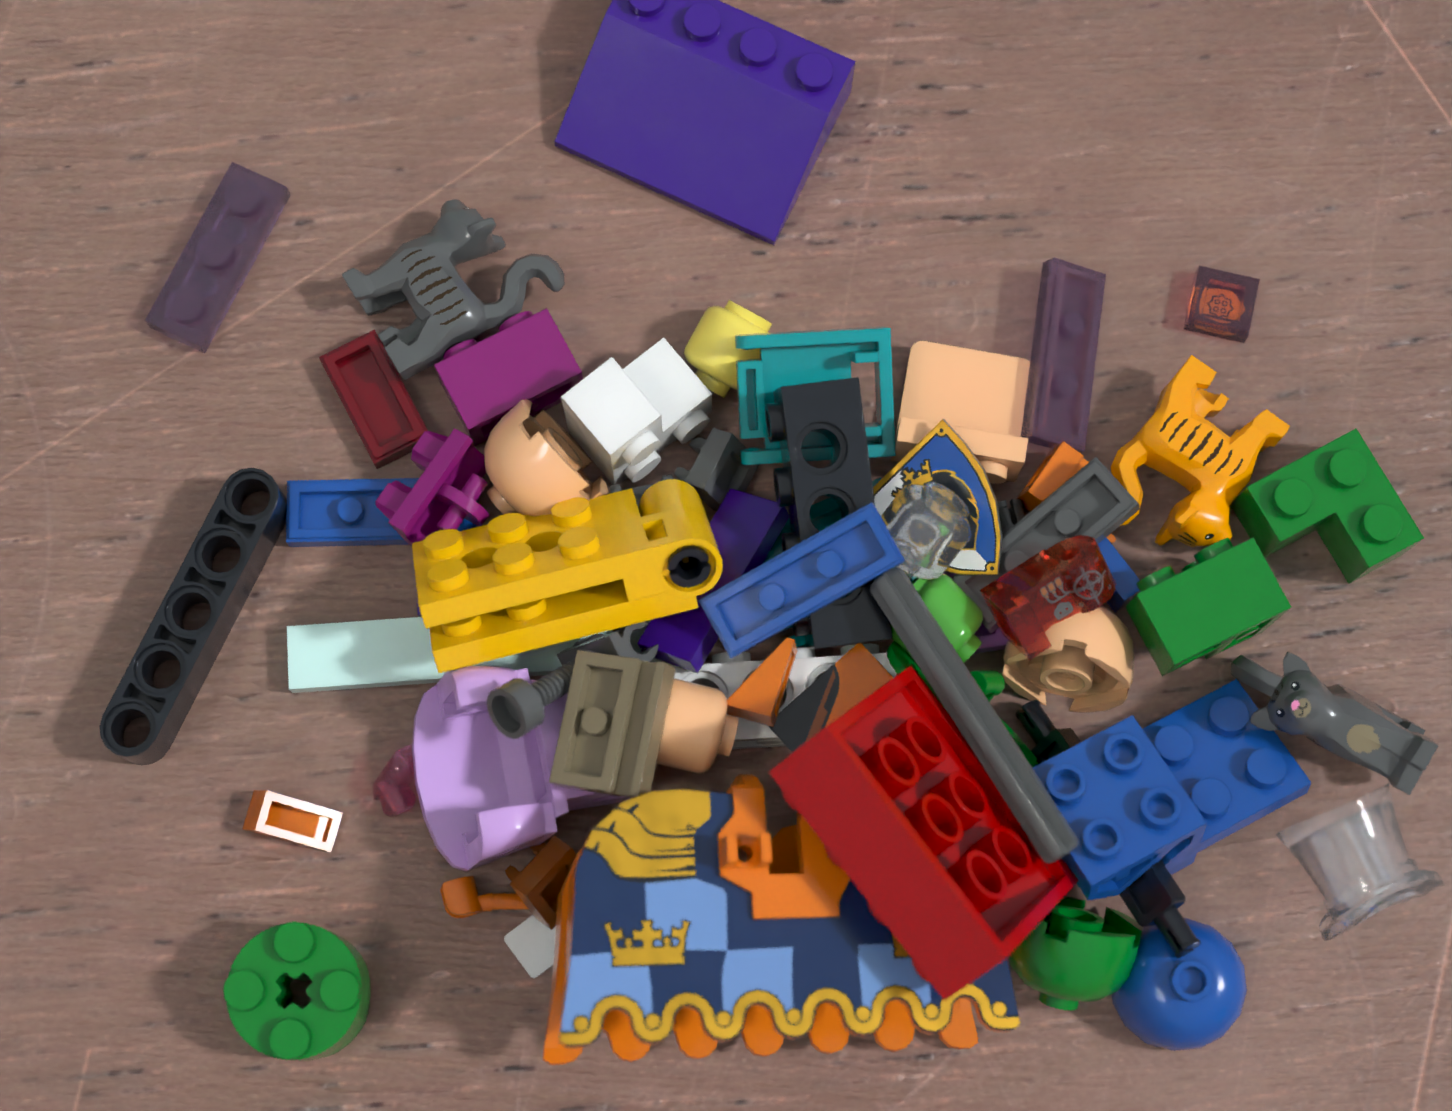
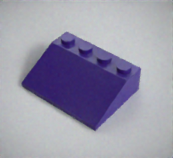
M612 0L605 13L554 143L556 147L771 245H775L851 93L855 61L719 0Z

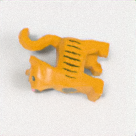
M1193 355L1188 358L1161 391L1154 414L1147 420L1133 439L1117 451L1111 465L1112 475L1139 503V507H1141L1143 491L1136 470L1142 464L1177 481L1191 492L1176 503L1169 512L1166 522L1155 539V543L1159 546H1163L1172 538L1192 548L1210 546L1225 538L1231 539L1232 532L1229 525L1230 504L1249 483L1259 452H1263L1269 446L1275 447L1290 427L1267 409L1258 414L1243 428L1237 429L1230 437L1210 421L1204 419V417H1214L1218 414L1229 398L1222 393L1213 394L1204 390L1210 386L1217 372ZM1138 510L1122 525H1126L1129 522H1131L1139 514L1140 510Z

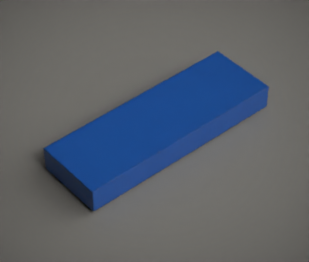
M419 478L287 481L286 543L289 547L409 545L388 523L390 520L376 507L375 501L388 483L397 480L412 489ZM464 519L457 530L462 531L478 527V525Z
M871 502L698 601L729 657L735 658L874 580L881 574L906 562L876 506Z

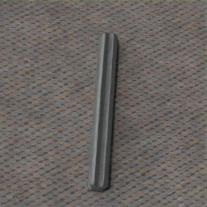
M897 567L878 576L870 586L871 594L1043 861L1047 863L1056 862L1071 853L1079 844L1077 836L904 570Z

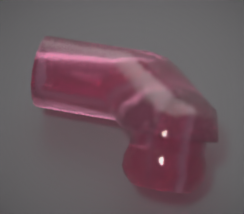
M412 744L396 750L373 783L374 800H380L383 813L390 817L410 810L416 801V796L409 787L415 780Z

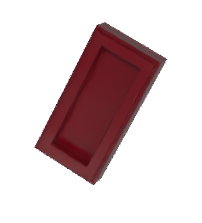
M375 329L320 356L319 359L376 469L411 453L422 434L428 430Z

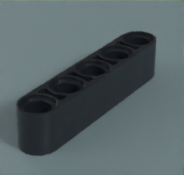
M257 468L240 469L233 473L222 486L102 716L99 727L103 743L114 754L130 763L141 766L153 764L162 759L170 749L286 525L287 498L273 477L264 470ZM259 491L270 493L269 504L264 511L251 516L242 514L243 502L250 494ZM227 547L240 548V559L233 569L222 573L213 571V560L219 551ZM199 603L210 604L211 613L206 624L196 630H185L183 619L188 609ZM178 660L181 671L176 682L167 688H156L153 680L155 670L165 661ZM147 717L150 722L148 737L137 747L127 748L123 737L125 728L134 719Z

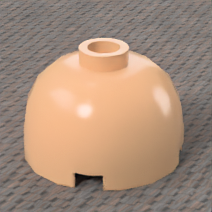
M521 400L502 417L490 432L484 448V462L486 473L494 485L487 491V494L493 504L503 514L546 515L551 514V508L558 502L574 497H582L590 501V498L594 499L609 493L607 484L602 476L591 483L583 469L592 461L573 438L549 414L542 410L535 418L529 415L532 406L530 400Z
M1070 593L1055 603H1049L1046 600L1030 607L1011 630L1005 647V663L1002 673L1004 681L1017 694L1031 701L1039 700L1042 705H1046L1045 692L1073 698L1074 701L1069 711H1106L1124 703L1127 699L1128 688L1130 689V685L1133 682L1134 648L1128 628L1112 611L1098 604L1095 599H1083L1077 596L1076 593ZM1080 594V595H1082V596H1084V597H1090V596L1085 595V594ZM1051 598L1049 600L1055 601L1058 598ZM1061 602H1070L1074 609L1073 612L1057 620L1054 615L1057 605Z

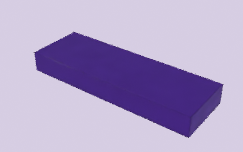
M730 488L709 523L723 563L722 573L718 582L708 592L696 596L698 608L652 619L637 642L640 649L658 644L655 659L698 673L719 638L698 600L762 565L789 519L786 508L778 507L775 501Z

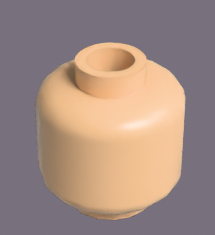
M679 679L673 680L656 764L694 773H704L713 765L717 754L729 757L736 736L738 718L727 715L728 703L726 696L721 690Z

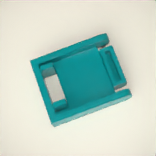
M881 326L735 335L736 349L752 350L760 348V359L736 361L740 438H764V448L750 447L740 450L741 464L782 463L780 441L770 442L766 428L765 404L774 403L773 391L782 386L851 378V361L854 363L874 362L877 422L865 423L869 458L896 456L891 328ZM809 432L802 441L801 451L805 461L832 459L833 447L830 440L824 434Z

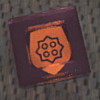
M1199 265L1194 275L1184 330L1244 343L1249 337L1260 279Z

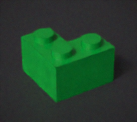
M1357 428L1247 486L1230 505L1249 538L1254 537L1264 558L1316 530L1348 584L1402 556L1424 539Z
M1254 537L1236 546L1232 545L1229 538L1222 539L1194 555L1195 561L1182 568L1181 573L1176 575L1172 566H1167L1136 583L1140 592L1134 596L1125 608L1162 676L1202 656L1207 660L1262 633L1292 608Z

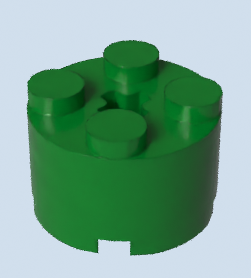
M294 921L276 925L262 931L241 949L231 966L228 978L224 984L223 993L233 1026L243 1040L251 1047L277 1059L311 1061L339 1052L359 1034L369 1012L371 982L369 970L363 957L350 942L322 927ZM294 979L304 982L310 979L312 981L306 989V993L311 999L307 1006L295 1003L289 1005L288 1000L293 994L289 985Z

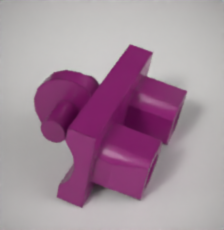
M455 428L449 437L425 431L412 449L411 460L419 469L424 471L416 484L411 489L395 480L386 485L375 501L376 507L390 520L388 523L411 547L412 543L422 541L436 531L444 529L457 530L464 519L475 525L482 526L489 516V513L476 502L488 485L482 478L486 473L484 455L473 446V440L468 435Z

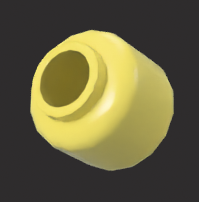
M728 300L725 308L720 306L709 307L704 312L684 350V356L689 364L697 368L695 374L710 391L725 398L730 387L737 390L736 361L760 359V348L752 350L736 349L735 335L768 333L772 323Z

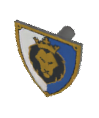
M942 419L873 487L875 506L902 554L927 567L960 575H998L1000 570L1002 531L996 497L983 466L966 442L945 419Z

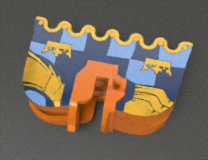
M739 774L734 778L725 793L683 789L648 792L622 802L592 829L583 847L574 858L558 894L552 991L542 1060L549 1065H564L574 1062L582 1053L583 1047L591 1045L601 1035V1031L608 1036L612 1052L620 1060L633 1062L643 1058L650 1050V1045L663 1042L672 1032H674L679 1050L686 1057L698 1060L709 1056L717 1047L718 1041L726 1042L732 1040L740 1032L745 1047L753 1055L761 1057L776 1053L783 1045L784 1038L794 1040L808 1034L811 1045L820 1053L832 1054L841 1051L848 1043L849 1034L859 1037L873 1034L876 1043L881 1048L896 1052L906 1048L911 1043L915 1028L919 1032L930 1035L938 1032L940 1040L949 1048L958 1050L970 1049L978 1043L971 1003L974 1005L979 1022L988 1030L1010 1032L1019 1026L1020 1022L1007 958L944 1001L933 985L925 981L917 973L912 964L911 957L890 929L874 917L869 909L866 898L847 873L831 861L825 851L823 842L799 812L796 814V825L781 828L771 839V833H767L764 787L755 775ZM738 849L746 851L749 857L746 862L739 860Z

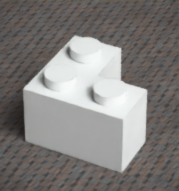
M664 337L624 369L611 357L561 396L568 432L612 485L621 484L627 478L634 483L645 477L661 461V457L658 454L676 439L681 444H684L697 436L710 422V418L707 415L712 412V393Z

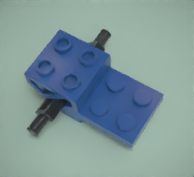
M1237 679L1143 729L1132 715L1082 742L1071 728L1056 729L1041 707L1039 700H1032L1021 707L1023 710H1018L1015 714L1036 744L1031 750L1038 759L1036 761L1038 764L1033 767L1034 772L1078 838V846L1062 859L1079 880L1077 885L1087 900L1120 895L1141 927L1157 926L1173 950L1176 958L1189 954L1201 942L1196 938L1178 911V908L1185 903L1186 897L1171 875L1194 863L1198 852L1303 796L1308 792L1311 781L1275 731L1258 728L1250 722L1251 716L1258 708Z

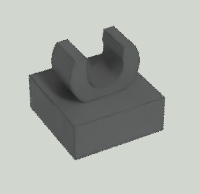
M712 428L707 439L693 438L689 446L698 454L691 470L677 467L674 472L678 479L693 486L700 498L709 507L717 511L730 488L742 492L747 490L759 464H741L740 450L747 448L732 433Z

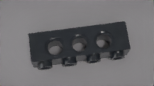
M859 377L782 386L773 391L774 403L765 404L768 438L770 442L780 441L783 465L781 468L773 469L776 501L778 507L788 506L791 532L782 533V552L820 532L814 527L810 519L811 505L818 497L827 496L835 500L841 510V519L871 502L875 505ZM809 432L824 434L832 444V459L824 468L813 467L803 458L801 445ZM874 580L792 625L794 635L796 637L805 635L806 647L813 649L892 639L891 624L870 592V586Z

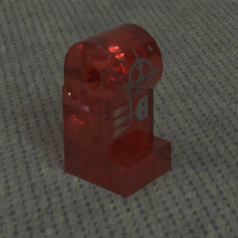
M1077 535L1066 538L1047 550L1043 549L980 589V592L1002 635L1030 661L1051 647L1045 632L1052 625L1075 614L1090 612L1104 605L1114 594L1116 582L1095 539L1087 535Z

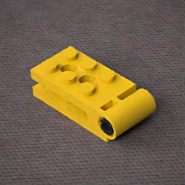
M677 479L659 481L649 487L639 501V509L633 489L630 488L598 496L594 499L590 498V501L582 497H574L558 502L551 508V514L530 516L508 513L492 519L486 525L462 531L455 529L439 530L428 535L422 541L412 543L418 605L425 629L429 628L432 653L438 673L698 608L696 596L708 592L715 586L723 568L722 558L698 492L687 482Z

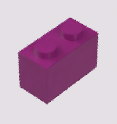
M547 308L534 315L531 311H525L510 317L500 325V332L478 343L475 339H470L456 344L445 352L443 361L434 365L440 383L468 436L473 440L474 447L487 441L490 432L502 417L521 400L528 399L532 402L529 415L534 417L542 410L545 411L561 403V396L583 380L582 371Z

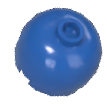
M1184 918V920L1201 944L1193 948L1194 950L1189 954L1176 958L1173 950L1156 925L1143 927L1137 956L1130 975L1118 991L1112 994V1003L1122 1022L1144 1043L1171 1051L1200 1049L1223 1037L1240 1016L1247 992L1244 965L1233 944L1212 926L1188 918Z

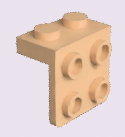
M918 341L913 344L909 353L895 435L896 456H892L891 461L899 462L942 419H945L976 456L985 469L990 483L1015 482L1025 463L1028 438H1024L1023 435L1034 372L1031 362L1024 358L927 341Z

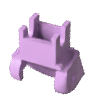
M467 666L447 671L435 686L422 695L414 716L412 738L415 786L423 818L434 844L453 868L467 872L527 847L540 845L558 832L555 819L567 814L570 810L620 803L631 798L560 787L549 782L568 693L545 706L543 723L524 736L512 739L497 729L488 713L487 698L489 693L513 678H521L530 684L534 683L537 680L530 681L528 668L513 670L495 666Z

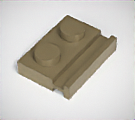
M577 650L549 782L560 787L620 797L635 798L650 792L676 668L665 662L656 661L654 663L641 661L637 658Z

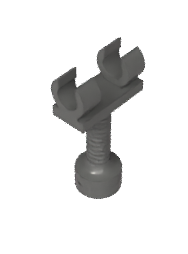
M644 621L613 629L608 635L595 634L578 640L573 647L556 654L562 665L561 667L530 684L521 678H513L492 690L487 698L488 713L492 722L502 734L512 739H518L541 725L545 717L544 707L568 693L577 650L637 658L647 662L651 661L657 654L658 644L636 652L630 643L631 633L648 625V623Z

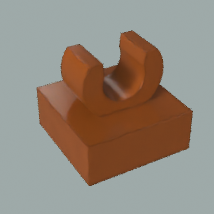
M555 835L547 844L543 842L540 845L529 847L535 857L521 872L511 865L505 870L507 877L511 881V887L537 920L551 930L556 926L558 894L577 855L572 847Z

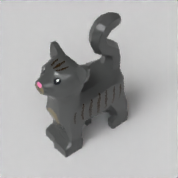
M453 199L446 201L442 205L440 218L430 233L403 243L388 260L367 275L352 268L344 272L342 276L368 316L383 313L404 301H408L417 318L410 326L402 330L391 326L378 334L390 359L405 381L439 363L443 359L445 352L456 344L470 339L476 340L486 330L500 326L507 319L518 314L523 307L526 283L533 277L541 279L553 292H559L564 286V273L559 264L548 255L532 253L516 259L503 275L499 300L484 303L477 298L462 280L455 267L458 264L502 250L506 244L502 236L492 234L496 227L492 217L483 219L476 209H470L461 201Z
M1289 652L1286 653L1283 659L1284 676L1263 668L1243 655L1231 661V675L1271 697L1267 706L1258 709L1251 716L1250 722L1253 725L1268 731L1280 730L1291 735H1305L1320 747L1383 775L1394 788L1408 795L1413 791L1439 746L1435 741L1423 735L1426 730L1406 718L1395 715L1359 693L1341 684L1326 687L1310 671L1307 663L1297 655Z

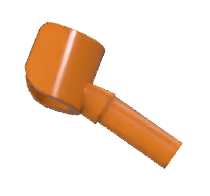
M474 876L444 882L440 889L445 911L455 919L467 918L483 911L529 910L517 893H488L479 896Z

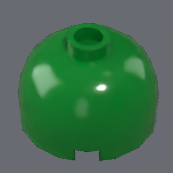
M1064 896L1008 956L1010 965L1026 985L1040 992V1002L1056 1009L1076 1010L1078 1009L1079 1002H1094L1117 992L1128 979L1137 956L1143 927L1135 919L1109 907H1106L1103 919L1095 913L1084 910L1086 900Z

